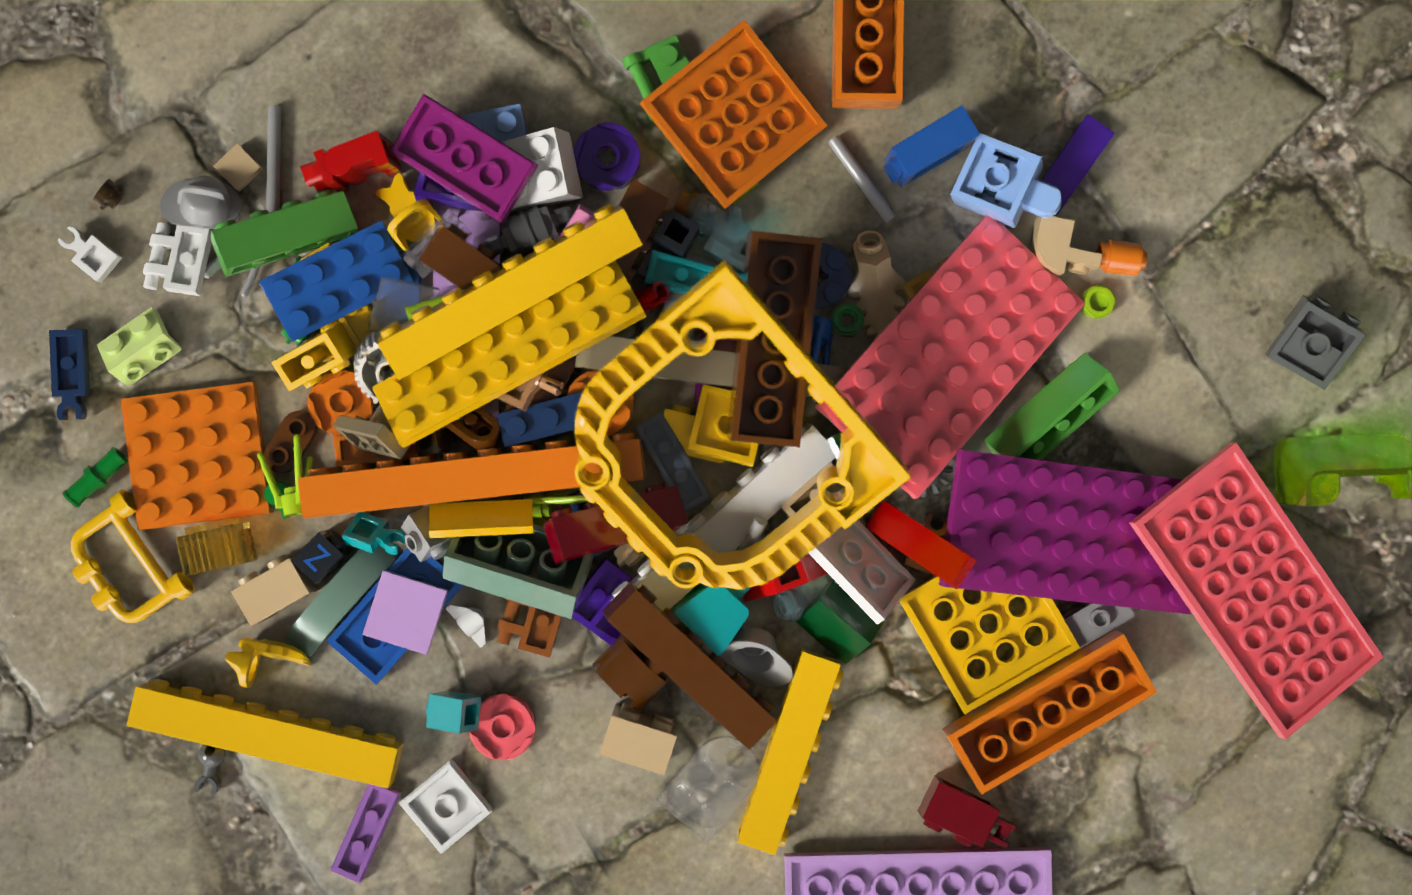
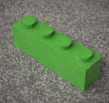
M333 190L323 191L316 194L314 200L302 203L301 200H293L281 206V210L269 213L268 210H260L248 216V220L236 223L235 220H227L215 226L216 229L211 231V242L225 277L320 248L328 242L333 244L355 234L358 227L344 191L333 193Z
M1084 352L1049 384L1045 385L1032 399L1021 406L1001 426L996 428L984 441L992 454L1042 460L1119 393L1120 390L1111 372Z

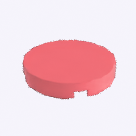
M508 693L493 694L481 701L479 729L470 731V738L476 749L488 758L495 760L514 759L524 753L533 741L536 730L534 713L528 703L516 695Z

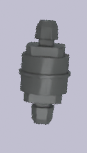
M537 205L523 211L520 209L518 213L507 217L506 223L499 225L503 235L498 237L495 234L487 238L483 245L497 255L504 253L503 249L509 248L512 257L517 254H521L522 257L527 256L535 251L533 246L549 237L552 240L557 239L559 236L556 227L565 228L573 213L570 207L554 210L555 214L552 215L549 214L546 206L538 209Z

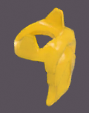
M397 173L394 176L390 188L378 189L375 193L378 198L384 200L390 206V213L394 219L388 225L387 231L404 251L408 252L410 250L406 240L413 243L423 242L436 231L438 226L437 220L443 223V220L427 199L416 201L415 193L409 190L401 173Z
M244 637L238 643V646L243 651H227L225 660L236 671L240 686L247 688L252 687L255 681L261 656L291 661L306 666H311L312 664L306 654L295 646L271 641L266 638L257 640L251 637Z

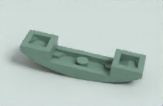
M379 546L374 553L360 549L310 603L285 637L309 658L312 657L373 584L380 580L382 571L388 570L398 557L387 553L384 548Z

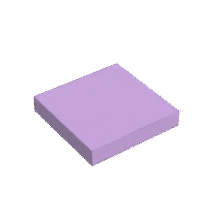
M383 570L362 635L425 655L429 654L449 590Z

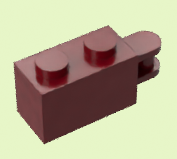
M934 775L918 809L920 816L924 819L923 824L940 833L942 829L954 833L953 838L968 847H971L973 843L983 847L988 839L1008 848L1010 843L1007 840L1011 831H1016L1018 827L1009 820L998 816L1000 810L994 803ZM994 823H997L999 827L994 834L990 831Z

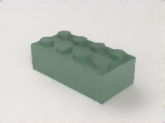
M534 524L533 533L453 537L444 555L443 579L572 619L590 571L594 553L555 564L544 527Z

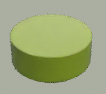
M1092 286L1081 295V299L1085 302L1081 310L1089 318H1104L1111 314L1115 308V295L1106 286Z

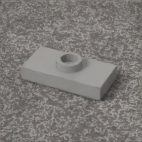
M1087 603L1063 618L1081 649L1136 616L1129 607Z

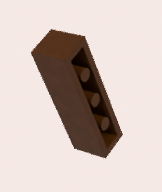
M441 222L418 254V259L461 290L474 285L472 280L486 271H491L494 274L504 268L494 260L497 256L496 253L482 243L475 247L466 240L469 234L454 223L447 227Z

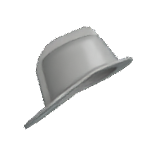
M198 176L171 185L164 192L160 200V210L164 218L171 224L216 229L215 226L221 222L237 219L241 211V200L233 188L223 184L217 178Z
M743 623L732 639V643L728 645L722 654L723 659L734 666L745 677L765 687L784 686L793 677L791 665L777 653L773 635L764 629L754 628L747 623Z

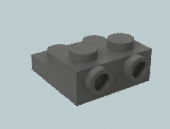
M1303 295L1283 322L1285 327L1265 354L1268 358L1325 390L1366 334L1358 327L1361 321L1345 311L1338 316L1329 310L1332 304L1317 295H1314L1312 299Z

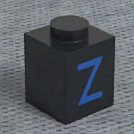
M328 530L318 532L291 561L311 581L317 584L323 582L351 552L345 548L347 544L344 543L342 536L335 531L330 533Z

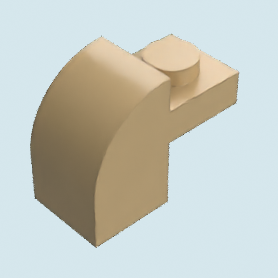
M1054 216L1051 218L1037 217L1034 221L1030 248L1031 252L1037 256L1040 263L1047 270L1060 276L1064 274L1065 267L1069 266V272L1087 275L1088 271H1093L1100 267L1102 254L1070 247L1075 221Z

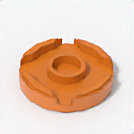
M340 370L333 374L332 371H329L322 375L323 380L313 385L307 400L309 415L316 426L330 434L342 435L333 427L339 415L351 418L361 416L369 421L374 414L375 404L371 397L368 398L366 392H361V387H358L357 381H355L354 372Z

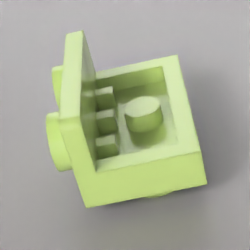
M152 307L97 344L108 372L126 386H131L182 350L180 344L169 336L159 313Z

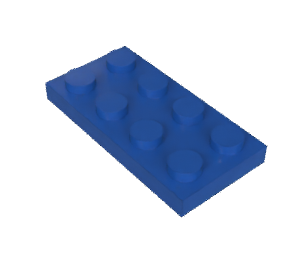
M381 220L259 281V284L289 338L294 342L414 280Z
M408 548L388 569V571L448 589L443 609L464 586L443 579L444 564L439 559L434 560L431 557L420 562L415 553H412ZM379 581L326 641L376 685L408 650L362 635Z

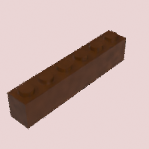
M630 581L602 610L606 619L750 750L777 722L770 712L774 708L773 705L762 694L759 693L755 697L748 691L751 685L738 672L732 676L725 669L728 664L721 656L719 657L714 652L709 654L701 647L704 642L691 630L686 633L678 625L681 620L673 614L672 610L668 607L661 610L654 603L657 597L645 585L638 588Z

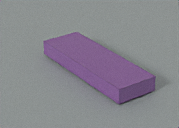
M371 784L367 785L330 871L359 884L363 881L403 790L392 785L389 788Z

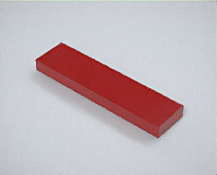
M884 500L865 526L875 535L956 590L977 562L974 558Z

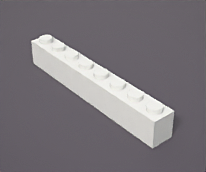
M805 422L802 425L800 447L779 446L777 448L774 445L761 456L762 462L754 470L751 468L745 470L736 479L738 484L731 491L727 492L725 490L715 497L711 503L713 507L704 515L699 513L692 518L686 526L688 530L682 535L698 536L715 552L734 551L741 545L755 517L760 516L768 520L781 508L780 506L836 458L828 441L812 424ZM648 559L637 570L639 575L632 580V583L638 588L645 585L657 597L654 603L661 610H664L666 607L671 609L695 586L692 588L676 586L666 575L663 577L658 575L650 564L651 559ZM686 561L678 564V567L683 570H690L694 565ZM627 581L620 584L613 591L612 595L614 598L628 584Z

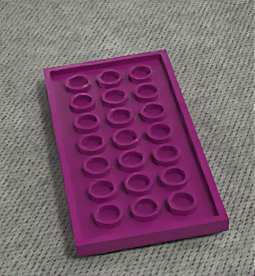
M958 449L945 540L977 561L959 588L1191 614L1190 609L1129 523L1183 479ZM942 579L939 580V585L954 588Z

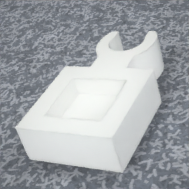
M68 226L67 229L74 233L75 240L69 244L66 240L59 238V244L66 249L77 252L71 261L95 281L102 283L123 257L97 236L91 235L86 241L82 231Z

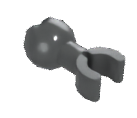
M203 744L198 753L199 760L204 765L203 773L195 782L194 791L198 792L201 790L203 782L208 778V782L212 786L211 794L215 795L221 788V780L216 775L217 766L224 761L226 752L225 749H215L212 746Z

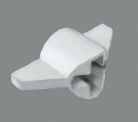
M450 604L446 607V610L456 620L463 632L471 637L480 648L486 644L484 614L479 608H468L455 604Z

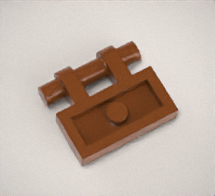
M506 599L508 602L504 616L499 618L497 628L500 629L497 642L509 645L512 633L520 635L518 649L550 658L562 616ZM520 605L529 607L525 624L516 622Z

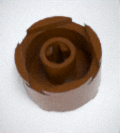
M620 635L593 663V666L598 668L596 670L598 675L620 698L628 695L633 699L629 705L637 711H641L669 682V676L624 635Z

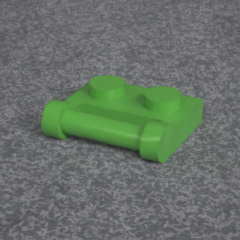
M676 34L640 52L632 53L622 60L625 69L631 71L643 99L654 91L642 66L643 64L651 61L661 84L665 83L689 64Z

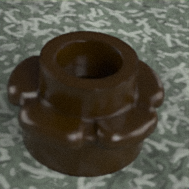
M108 179L100 187L93 200L101 205V210L108 206L114 209L125 195V193L120 191L122 183L116 184L111 179Z

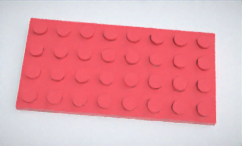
M984 216L835 385L907 466L911 477L900 487L913 499H917L957 454V450L963 447L1085 305V302L1057 275L1047 270L1040 263L1037 256L1001 222L989 216ZM825 401L815 406L841 432L848 428Z
M1236 442L1228 443L1129 522L1279 738L1287 739L1384 658Z

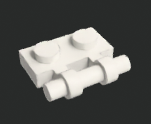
M157 223L155 234H152L150 237L149 245L152 246L149 262L145 263L143 268V274L146 275L143 287L157 290L159 278H165L163 288L166 291L200 296L212 243L211 230L177 225L173 237L169 236L170 225ZM171 249L168 265H163L165 251Z

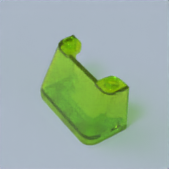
M1375 433L1287 437L1279 441L1275 447V489L1278 504L1299 506H1324L1331 504L1340 494V477L1374 476V483L1384 484L1392 491L1391 499H1412V443L1402 434Z

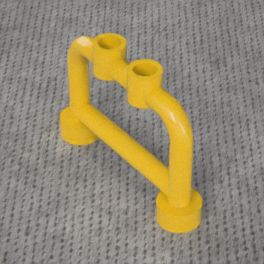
M124 489L111 496L109 499L111 505L80 526L72 536L70 542L71 552L78 563L72 569L74 577L81 584H86L90 581L97 591L91 596L94 606L102 612L109 608L118 620L126 623L140 622L174 598L183 601L195 593L193 582L182 571H178L169 578L130 524L127 518L137 510L134 507L133 496ZM111 521L161 591L135 610H129L122 604L118 590L107 582L102 575L100 564L90 557L85 549L86 539Z

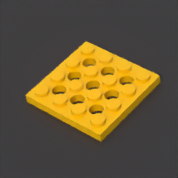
M935 575L906 592L899 601L964 714L1080 649L1053 599L980 591L981 595L978 601L967 603L963 598L964 589L958 588L956 590L951 587H943L939 585L940 578ZM1015 597H1022L1026 604L1024 612L1020 615H1012L1009 611V603ZM947 601L952 607L951 615L944 620L937 619L934 614L935 606L939 602ZM989 613L994 614L997 619L995 629L990 632L982 631L980 628L982 616ZM1031 626H1038L1042 631V638L1036 644H1029L1025 639V633ZM958 630L966 631L968 634V643L963 648H954L951 644V636ZM1008 642L1013 646V655L1008 660H999L996 655L997 647L1002 643ZM974 659L982 660L985 665L983 674L978 677L970 676L967 671L968 664Z

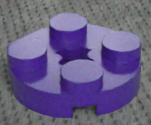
M610 122L597 124V126L590 128L588 131H584L579 136L574 147L578 174L586 184L597 190L612 191L623 189L633 180L638 172L641 159L637 141L629 130L619 124ZM607 148L613 150L612 155L616 157L615 162H609L608 166L602 165V159L598 158L599 152L605 153Z

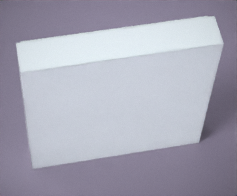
M452 758L399 802L401 807L440 854L493 811L492 806Z

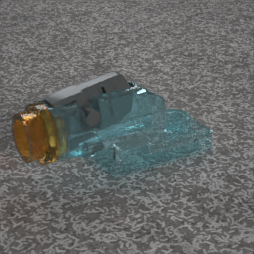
M683 190L673 210L700 225L698 235L703 239L705 236L709 238L703 248V253L720 263L726 260L736 272L744 273L745 256L741 252L747 243L748 232H751L752 229L742 219L741 208L731 204L724 209L712 196L703 193L698 194L695 191L690 193Z

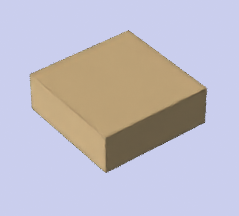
M238 143L214 165L218 172L239 192L263 170Z

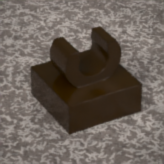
M444 426L416 441L418 457L450 451L448 441L457 440L456 434Z

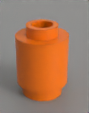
M1108 239L1107 242L1100 241L1096 249V253L1102 254L1099 268L1105 273L1137 276L1139 271L1144 270L1147 264L1148 253L1143 250L1141 243Z

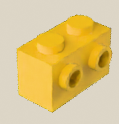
M338 323L289 350L271 363L290 392L304 384L306 389L324 379L321 374L328 370L335 374L351 364L348 358L356 353V348L342 325Z

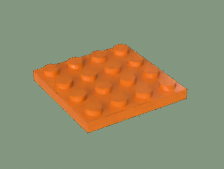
M745 19L640 103L724 210L827 127V124Z
M256 382L121 399L134 507L137 510L135 512L137 530L273 513L272 505L266 501L264 496L265 488L269 484L257 456L259 452H265Z

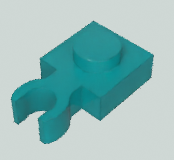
M358 512L342 534L345 544L370 553H374L379 546L384 548L387 553L397 555L399 553L397 544L392 542L400 541L405 544L403 531L398 529L390 530L387 520L363 512Z

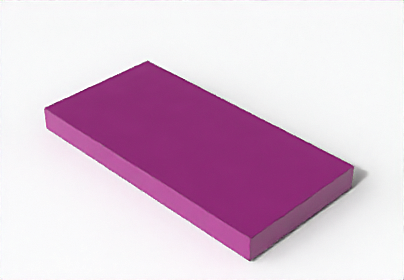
M424 93L389 151L503 224L538 167V164Z

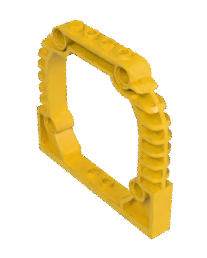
M726 260L721 262L660 315L659 320L593 376L581 395L576 411L575 437L580 454L575 468V478L581 486V493L590 503L594 504L596 502L605 511L604 516L614 528L620 527L628 535L627 540L637 552L643 551L651 559L650 564L658 575L662 577L666 575L672 583L681 588H692L699 582L716 589L723 587L736 590L766 584L768 581L784 574L786 570L798 563L801 558L810 551H813L841 526L844 529L848 528L911 477L907 466ZM699 327L706 331L707 336L701 341H694L688 337L687 333L690 329ZM763 330L786 356L787 360L784 363L796 378L802 375L810 384L807 389L819 404L825 401L848 428L841 433V445L836 466L827 467L819 473L816 480L818 494L759 542L744 550L719 553L715 552L698 536L690 534L676 535L621 476V453L616 445L606 436V431L610 418L623 401L682 352L685 351L693 356H702L713 348L715 339H753ZM591 462L597 463L602 467V471L591 473L586 470L585 465ZM832 483L844 485L841 491L837 493H831L826 490ZM687 561L691 562L694 567L690 570H683L678 567V564Z

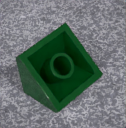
M832 578L795 622L846 665L872 643L885 620L876 624Z

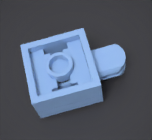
M981 133L975 140L950 194L955 205L982 216H989L1012 228H1016L1023 210L1041 218H1051L1058 213L1062 203L1060 190L1056 186L1038 180L1043 169L1041 156Z

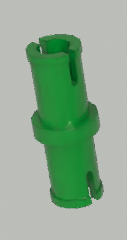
M110 448V451L93 466L88 465L83 470L84 474L67 490L62 492L63 496L73 506L79 508L98 488L103 489L108 485L107 480L122 466L129 462L128 459L117 448Z

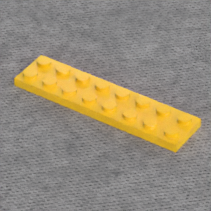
M615 260L406 377L398 380L397 376L393 375L376 384L372 389L399 445L405 448L646 317V314Z

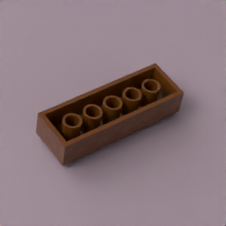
M762 231L748 232L743 280L810 356L822 238ZM763 330L753 339L737 338L727 438L738 442L800 447L807 380L802 375L796 378L784 363L787 360L786 356Z

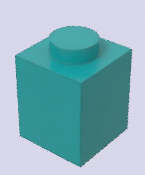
M449 690L429 694V701L426 706V727L458 734L478 730L482 696Z

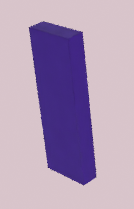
M1090 115L1084 117L1040 180L1056 186L1060 190L1062 203L1060 210L1054 216L1059 214L1115 134Z

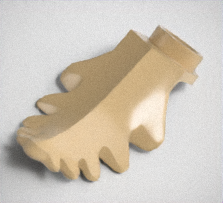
M864 231L857 236L853 245L858 272L850 283L847 294L849 297L860 299L855 305L860 308L863 314H866L862 328L870 326L866 335L869 337L875 336V340L898 314L894 309L905 305L904 299L895 294L896 291L902 289L901 286L905 284V280L892 268L891 256L883 236L876 231Z

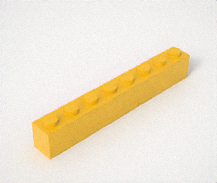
M608 204L593 213L595 218L583 224L580 220L567 226L563 230L565 235L553 241L549 237L533 246L535 251L529 255L522 257L521 254H517L502 263L504 268L494 274L491 271H486L472 280L474 285L463 291L459 287L455 288L441 297L442 303L433 308L429 304L424 305L411 313L413 319L402 325L396 321L380 330L382 336L377 338V345L398 380L642 246L643 244L624 208L619 205L613 208L612 204Z
M149 679V682L135 687L126 726L384 788H389L395 782L404 743L395 741L396 737L391 734L376 733V736L363 733L364 729L353 725H344L343 728L331 726L330 720L313 717L310 721L298 718L299 713L294 711L279 710L277 713L266 710V705L257 702H247L246 705L235 703L234 698L228 695L215 694L214 697L202 695V690L194 687L172 688L169 687L170 683L161 679Z

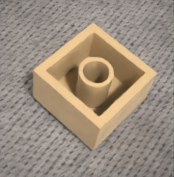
M623 702L622 706L615 704L599 755L665 776L678 732V724L673 723L674 718L659 712H655L654 716L642 713L632 708L628 702Z

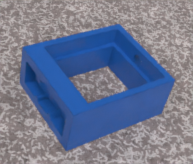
M963 105L893 146L884 159L886 163L883 166L884 171L892 183L897 182L900 188L969 148L980 133Z

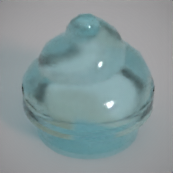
M795 589L779 593L773 599L774 611L782 621H797L801 618L808 605L806 596Z

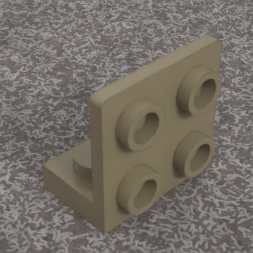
M381 405L378 406L369 421L361 416L351 418L339 415L333 425L353 446L360 450L401 459L410 447L409 445L403 448L399 445Z

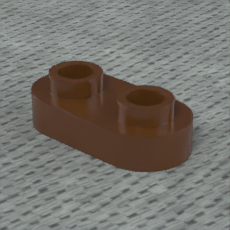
M481 407L462 416L464 419L455 420L446 425L449 430L476 449H490L497 445L501 439L498 420Z
M295 411L289 413L283 419L264 452V456L272 471L287 473L295 469L293 437L296 433L293 431V425L296 422H300L303 427L301 433L298 434L301 439L303 458L318 429L309 413ZM279 450L285 453V460L281 463L276 460V453Z

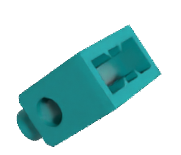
M700 583L676 603L671 610L675 616L720 657L750 614V610L740 599L751 587L741 590L723 587L716 589Z

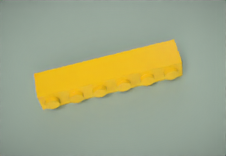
M800 648L793 668V677L788 683L776 718L777 722L773 726L737 831L738 843L772 855H776L778 846H785L790 828L785 827L789 814L795 816L800 802V796L796 795L800 783L806 784L810 774L811 765L807 764L811 751L816 753L821 742L822 733L818 732L821 721H827L832 710L833 702L829 701L832 689L838 690L843 678L844 671L840 670L841 664L838 660Z

